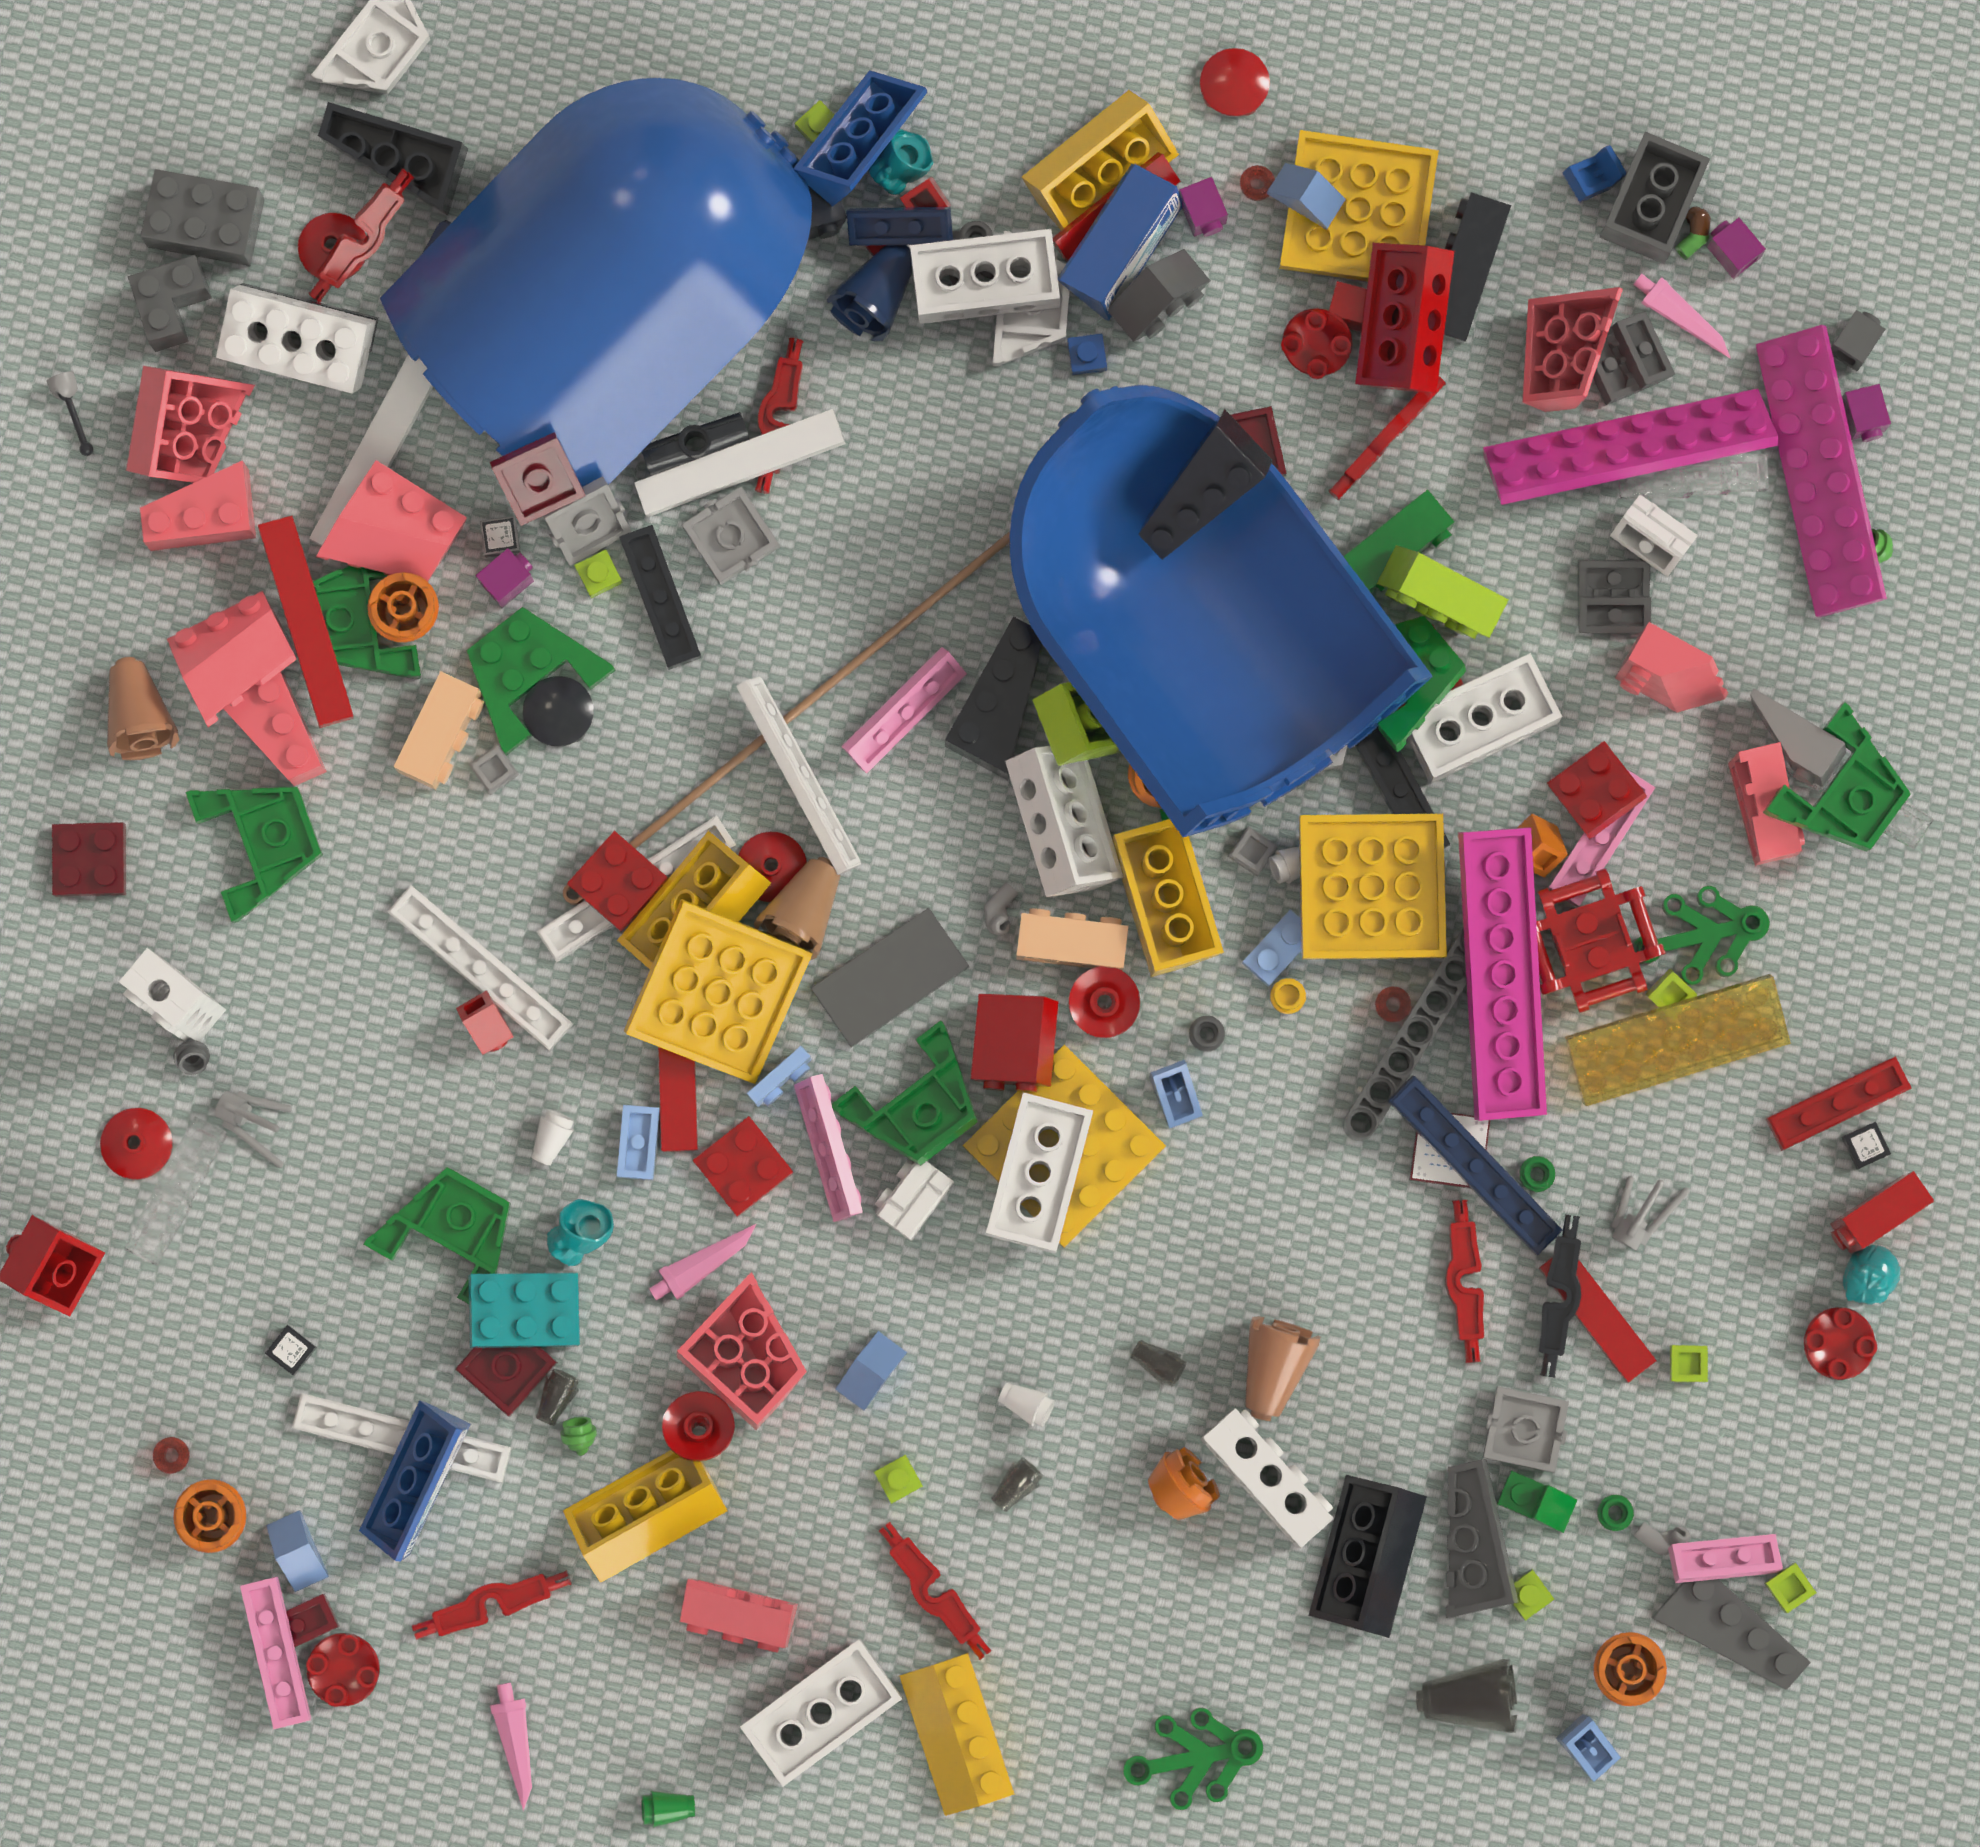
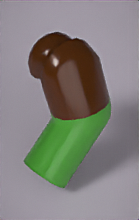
M1697 206L1690 208L1685 217L1687 223L1690 224V234L1675 246L1677 253L1685 260L1700 249L1709 240L1711 217L1705 209Z

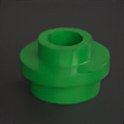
M1533 1156L1525 1160L1521 1165L1519 1178L1527 1190L1543 1192L1553 1184L1555 1168L1548 1159L1541 1156ZM1533 1168L1542 1170L1543 1178L1541 1181H1535L1531 1178L1530 1172Z
M1610 1495L1599 1503L1597 1517L1604 1528L1610 1531H1621L1631 1524L1634 1510L1627 1498L1621 1495ZM1612 1506H1617L1621 1510V1517L1617 1520L1609 1517L1608 1512Z

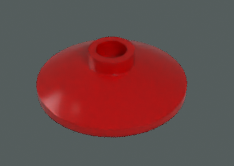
M325 213L315 217L304 227L298 240V254L304 268L312 276L320 279L318 269L332 250L325 247L327 240L332 238L338 240L342 234H347L358 240L366 237L365 232L360 226L356 225L353 218L342 213ZM366 260L359 262L347 279L355 275L362 268Z
M763 832L753 836L743 845L738 856L771 882L758 898V900L763 902H771L807 863L805 853L798 842L780 832ZM769 859H774L778 862V867L774 871H767L764 868L765 862Z
M1099 966L1087 970L1075 981L1069 995V1009L1074 1022L1087 1034L1099 1038L1115 1037L1127 1031L1135 1022L1140 1010V994L1135 982L1128 974L1117 968ZM1101 995H1108L1112 1000L1110 1007L1106 1009L1099 1007L1097 1003L1098 998Z
M130 1108L117 1113L108 1121L101 1135L100 1148L105 1163L114 1173L127 1179L139 1180L155 1175L166 1165L171 1156L173 1139L169 1126L158 1114L144 1108ZM133 1136H138L140 1139V1145L136 1149H130L128 1146V1141Z
M703 1391L686 1393L675 1399L667 1408L662 1421L663 1437L668 1447L679 1457L690 1461H706L717 1457L729 1446L735 1431L734 1416L727 1403L720 1397ZM697 1426H702L706 1429L705 1433L700 1436L693 1434L692 1431Z

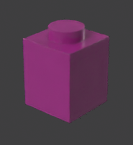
M1212 177L1179 189L1182 199V210L1194 237L1202 233L1204 237H1208L1223 230V225L1227 223L1228 213Z
M1740 217L1731 224L1727 220L1719 224L1710 233L1713 238L1707 246L1708 250L1733 280L1761 259L1766 250Z
M1880 383L1845 392L1842 399L1851 440L1862 438V442H1870L1883 437L1882 432L1887 430L1891 425Z
M508 548L475 575L479 583L501 608L506 606L534 582L532 575L529 573L533 566L521 552L514 555Z

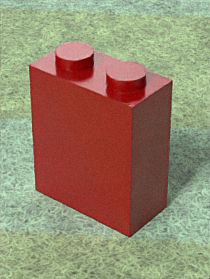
M979 994L971 1079L982 1082L983 1089L1004 1091L1005 1085H1016V1091L1037 1092L1038 1086L1051 1087L1059 1001L1045 996Z
M1915 1171L1900 1176L1831 1222L1830 1225L1834 1229L1831 1232V1236L1841 1250L1847 1248L1851 1254L1866 1248L1933 1203L1934 1199Z

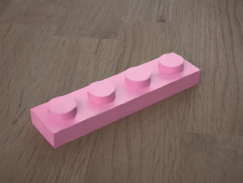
M941 647L841 747L860 769L868 773L967 673L949 651Z
M1629 771L1643 789L1647 798L1590 840L1583 833L1548 889L1553 890L1596 875L1595 871L1604 869L1656 787ZM1588 893L1566 901L1578 908Z
M823 1074L809 1077L795 1084L794 1088L833 1222H838L863 1212L861 1195L855 1187L852 1177L851 1161L847 1153H845L841 1139V1127L833 1112L830 1089L825 1084Z
M278 1576L241 1585V1593L273 1729L310 1721L311 1715Z

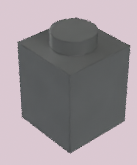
M1856 310L1831 347L1833 357L1853 370L1858 371L1886 329L1880 325V320L1868 312L1861 313Z

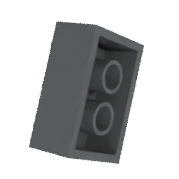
M1644 132L1600 238L1665 264L1710 158Z
M155 169L140 237L148 248L251 266L265 199L258 187Z

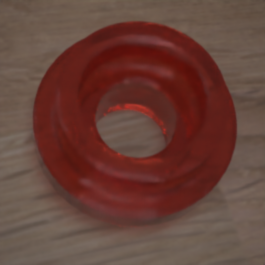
M1259 165L1251 166L1241 175L1240 189L1248 199L1261 201L1270 196L1267 194V191L1275 178L1266 167ZM1259 179L1263 182L1264 186L1261 189H1254L1251 186V181Z
M1396 986L1387 987L1378 994L1375 1000V1009L1383 1020L1399 1022L1409 1014L1411 999L1402 988ZM1394 998L1399 1002V1009L1397 1011H1390L1387 1008L1386 1002L1388 999Z
M175 1437L162 1439L157 1443L153 1451V1461L156 1467L165 1473L173 1474L182 1471L190 1459V1451L187 1444ZM174 1448L178 1452V1458L175 1462L171 1463L166 1459V1453L169 1449Z

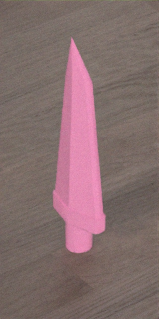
M1641 274L1633 285L1647 295L1641 302L1643 305L1651 308L1705 344L1730 358L1723 337L1665 279L1661 277L1655 284L1645 275Z
M756 1224L682 1260L661 1268L659 1272L663 1280L649 1288L655 1300L657 1301L671 1291L677 1300L683 1297L687 1291L745 1247Z
M509 1682L497 1685L500 1703L490 1705L491 1714L494 1716L524 1811L532 1788L525 1711L526 1702L525 1698L514 1700L512 1685Z

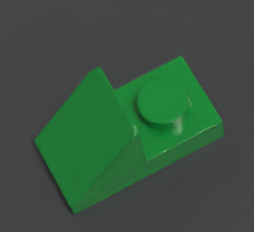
M1511 1470L1496 1504L1564 1533L1577 1499L1550 1485H1544Z

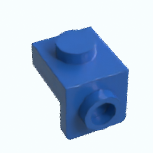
M1608 145L1603 147L1595 156L1569 166L1562 174L1580 203L1612 189L1626 176V171L1612 147Z

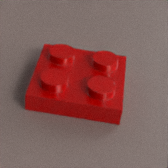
M1605 741L1547 782L1549 788L1589 840L1647 798L1643 789Z
M614 830L566 884L615 928L622 932L668 880V877Z
M750 1116L693 1159V1162L737 1218L794 1173Z

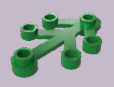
M1704 886L1697 893L1698 904L1703 908L1712 907L1732 920L1717 924L1685 905V901L1680 895L1671 894L1662 903L1663 912L1670 917L1680 918L1695 927L1696 930L1657 938L1658 944H1663L1665 952L1701 943L1690 964L1683 967L1680 973L1681 979L1688 986H1694L1702 980L1703 969L1721 938L1736 935L1726 955L1721 956L1715 963V970L1718 975L1730 977L1737 971V961L1749 941L1760 940L1768 932L1770 921L1767 913L1762 908L1753 905L1741 909L1722 898L1715 887ZM1704 891L1713 893L1714 901L1712 903L1703 901L1702 893ZM1671 899L1677 900L1680 904V908L1676 912L1668 909L1667 903ZM1748 917L1757 919L1758 927L1756 929L1747 927L1746 919ZM1641 936L1633 943L1635 953L1642 951L1643 942ZM1659 957L1641 962V964H1651ZM1722 960H1729L1732 963L1733 968L1731 972H1724L1721 969L1720 963ZM1689 968L1695 969L1698 972L1697 980L1691 981L1687 979L1686 970Z
M1199 1707L1191 1713V1724L1199 1730L1207 1729L1226 1743L1210 1747L1179 1727L1171 1716L1162 1715L1155 1721L1157 1734L1161 1737L1171 1738L1188 1749L1189 1752L1152 1760L1135 1755L1126 1760L1123 1773L1129 1783L1140 1786L1146 1784L1154 1774L1193 1766L1181 1786L1174 1789L1170 1795L1172 1806L1178 1810H1185L1191 1805L1193 1793L1213 1762L1228 1759L1217 1780L1210 1781L1206 1786L1207 1797L1213 1802H1222L1227 1797L1228 1787L1240 1768L1256 1763L1262 1756L1263 1742L1260 1736L1250 1729H1240L1234 1732L1214 1719L1209 1710ZM1198 1712H1205L1208 1715V1722L1203 1726L1195 1723L1194 1717ZM1164 1719L1170 1720L1173 1724V1728L1169 1733H1162L1159 1730V1723ZM1242 1740H1248L1252 1745L1251 1751L1248 1754H1241L1238 1751V1744ZM1135 1763H1141L1145 1768L1144 1774L1140 1777H1135L1131 1774V1767ZM1215 1784L1222 1785L1224 1789L1223 1795L1219 1798H1214L1210 1794V1788ZM1178 1792H1185L1188 1795V1801L1183 1806L1177 1805L1174 1801V1797Z

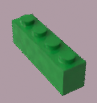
M1427 489L1343 557L1370 593L1377 588L1380 592H1383L1386 588L1377 584L1396 545L1421 554L1431 545L1437 549L1452 536L1449 531L1452 529L1455 521Z

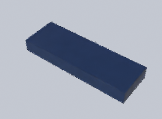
M951 207L850 208L846 211L849 246L917 245L953 240Z

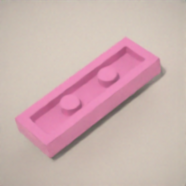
M1776 1534L1672 1544L1668 1548L1675 1583L1775 1574L1783 1569Z

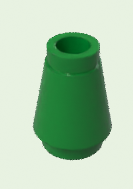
M650 1791V1795H642L643 1825L652 1824L654 1828L695 1817L694 1795Z

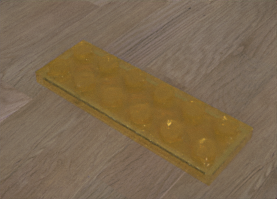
M1771 974L1565 1036L1582 1103L1585 1106L1791 1044L1775 980Z

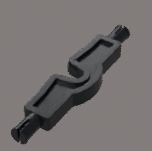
M1569 1214L1564 1215L1562 1236L1556 1237L1553 1258L1546 1280L1549 1287L1564 1290L1567 1294V1299L1560 1303L1546 1301L1542 1306L1539 1352L1544 1353L1540 1375L1547 1376L1548 1364L1550 1362L1549 1377L1556 1378L1558 1356H1563L1565 1352L1569 1321L1576 1314L1581 1301V1284L1576 1275L1581 1248V1240L1576 1239L1580 1216H1573L1572 1228L1570 1229L1571 1215Z

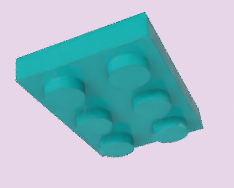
M578 1273L470 1274L468 1276L470 1348L578 1347L580 1345Z

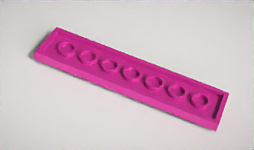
M1819 325L1756 344L1771 417L1778 435V449L1815 616L1821 618L1887 600L1827 327Z
M1757 388L1483 447V455L1500 504L1503 505L1778 446V435Z
M1531 828L1458 832L1474 1120L1483 1121L1547 1115Z

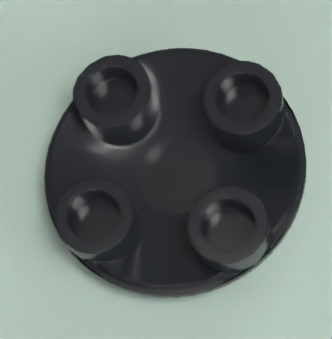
M553 676L539 681L530 689L523 703V720L526 728L535 739L550 746H566L582 740L593 720V702L588 691L576 680L564 676Z

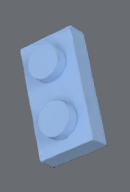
M1290 909L1242 962L1246 968L1268 987L1302 951L1301 918Z
M800 1046L754 1086L747 1095L757 1107L763 1102L769 1106L783 1094L780 1087L789 1079L796 1082L810 1070L807 1064L812 1060L811 1056Z
M623 1105L617 1167L618 1178L654 1180L660 1108Z

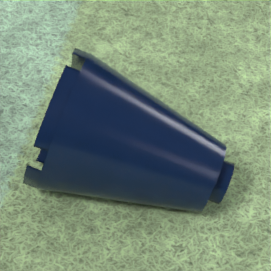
M885 245L831 292L827 299V304L832 302L833 307L830 312L841 325L858 336H861L863 331L871 334V341H883L890 333L913 272L910 248L907 245Z

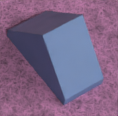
M1289 163L1284 164L1267 191V194L1326 230L1345 202V198L1318 171Z
M1185 1060L1150 1073L1149 1079L1169 1129L1203 1116Z
M878 1331L854 1360L835 1390L865 1411L907 1352Z
M301 1510L266 1525L275 1559L295 1592L329 1577Z
M1584 1714L1556 1737L1557 1741L1593 1782L1621 1758L1596 1723Z

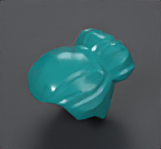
M899 129L869 168V173L873 180L883 187L887 193L899 195L905 190L907 183L922 178L932 168L934 162L930 145L921 135Z
M577 1199L569 1203L560 1212L558 1226L547 1233V1247L551 1253L550 1255L568 1266L580 1264L584 1254L600 1248L611 1237L614 1230V1221L610 1210L602 1204L584 1199Z
M1870 1245L1854 1252L1847 1263L1842 1279L1847 1300H1854L1859 1304L1865 1303L1867 1305L1883 1303L1889 1294L1895 1290L1900 1280L1901 1268L1896 1256L1889 1249L1879 1245Z

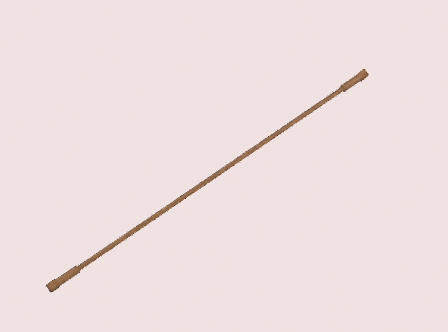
M1010 531L784 715L783 718L788 725L1010 543ZM761 734L629 842V844L635 849L766 743L763 735ZM568 885L564 887L563 897L569 904L578 905L583 902L584 899L580 896L575 900L569 899L568 891L571 888Z

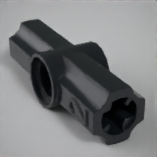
M738 412L700 426L689 425L677 434L650 442L642 450L648 472L650 476L750 440L742 415ZM693 437H699L705 441L702 449L698 451L688 450L686 443Z

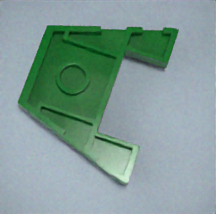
M348 566L313 581L338 665L405 678L421 679L417 646L409 645L379 649L377 632L368 616V600L371 594L369 581L383 579L387 575H384L383 572L363 567L360 569Z
M523 607L466 650L501 749L506 756L531 737L529 731L513 713L510 706L527 694L535 684L546 679L566 662L572 666L590 690L616 671L612 664Z
M1425 616L1394 624L1433 676L1404 702L1405 706L1378 722L1379 731L1396 752L1402 750L1407 744L1406 739L1415 729L1418 730L1425 722V716L1436 703L1440 704L1466 672L1463 661Z
M1844 702L1838 707L1823 730L1843 741L1845 747L1851 751V755L1815 805L1812 806L1789 787L1783 785L1769 802L1763 813L1769 817L1867 852L1873 848L1911 793L1886 757H1882L1871 742L1872 737L1865 727L1861 728L1852 715L1854 711Z
M298 787L252 788L250 790L217 789V791L190 790L185 792L197 824L230 812L233 813L256 878L221 891L232 923L239 922L323 856Z
M941 1020L916 1039L918 1045L936 1066L878 1111L874 1110L856 1086L831 1104L833 1111L838 1116L920 1166L978 1123L948 1030Z
M447 1167L416 1194L406 1206L387 1220L377 1232L368 1237L363 1245L393 1261L411 1229H414L474 1263L475 1267L471 1274H497L511 1203ZM468 1279L457 1297L469 1304Z

